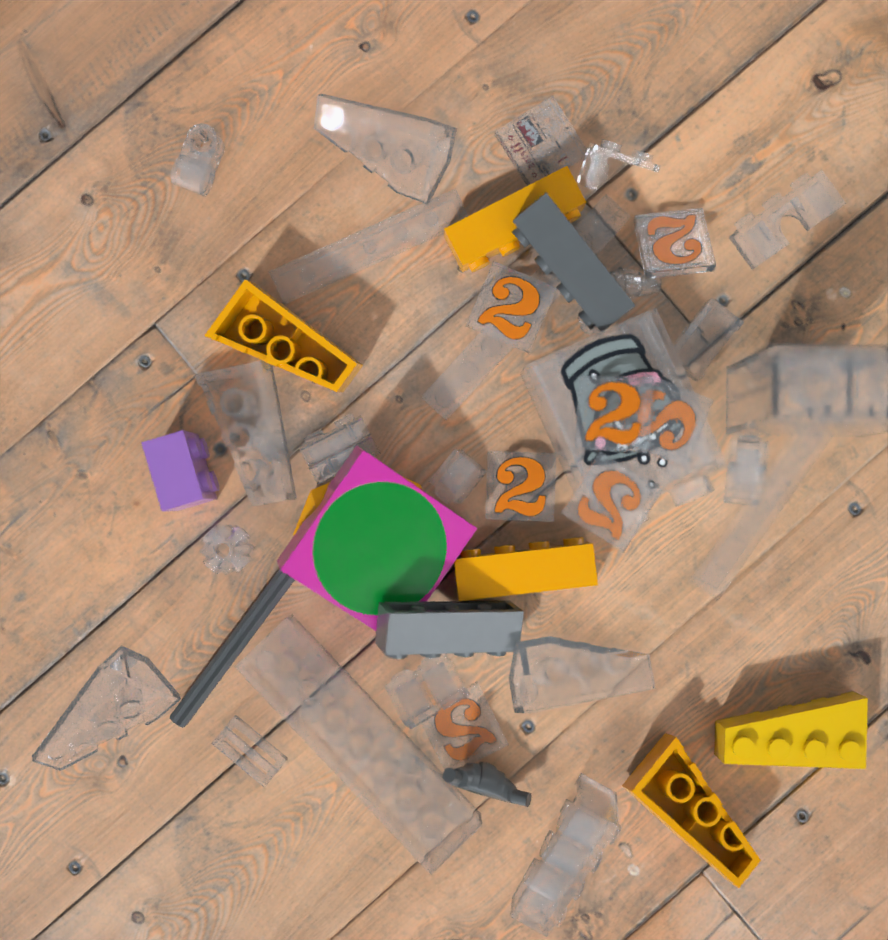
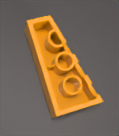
M246 279L204 335L335 392L343 393L363 366L255 283Z

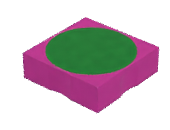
M356 445L329 484L320 505L304 520L277 559V564L282 572L376 631L379 602H427L477 528Z

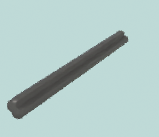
M280 569L172 712L170 719L173 723L183 728L190 722L295 579Z

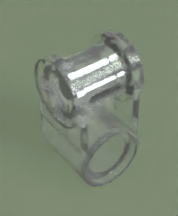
M200 123L190 128L180 155L176 159L171 172L172 184L202 196H206L212 188L215 173L225 149L224 142L208 124ZM209 139L211 140L210 145H203L201 148V142L207 143Z

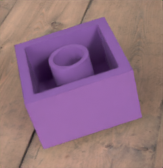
M181 430L141 442L162 512L180 511L217 499L215 492L219 491V483L214 471L209 472L206 458H209L210 455L204 438L199 439L198 434Z

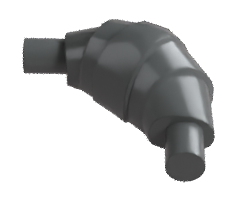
M488 762L467 763L456 769L447 768L443 772L444 781L454 787L528 807L531 803V793L517 790V787L505 777L503 772L497 770L495 766Z

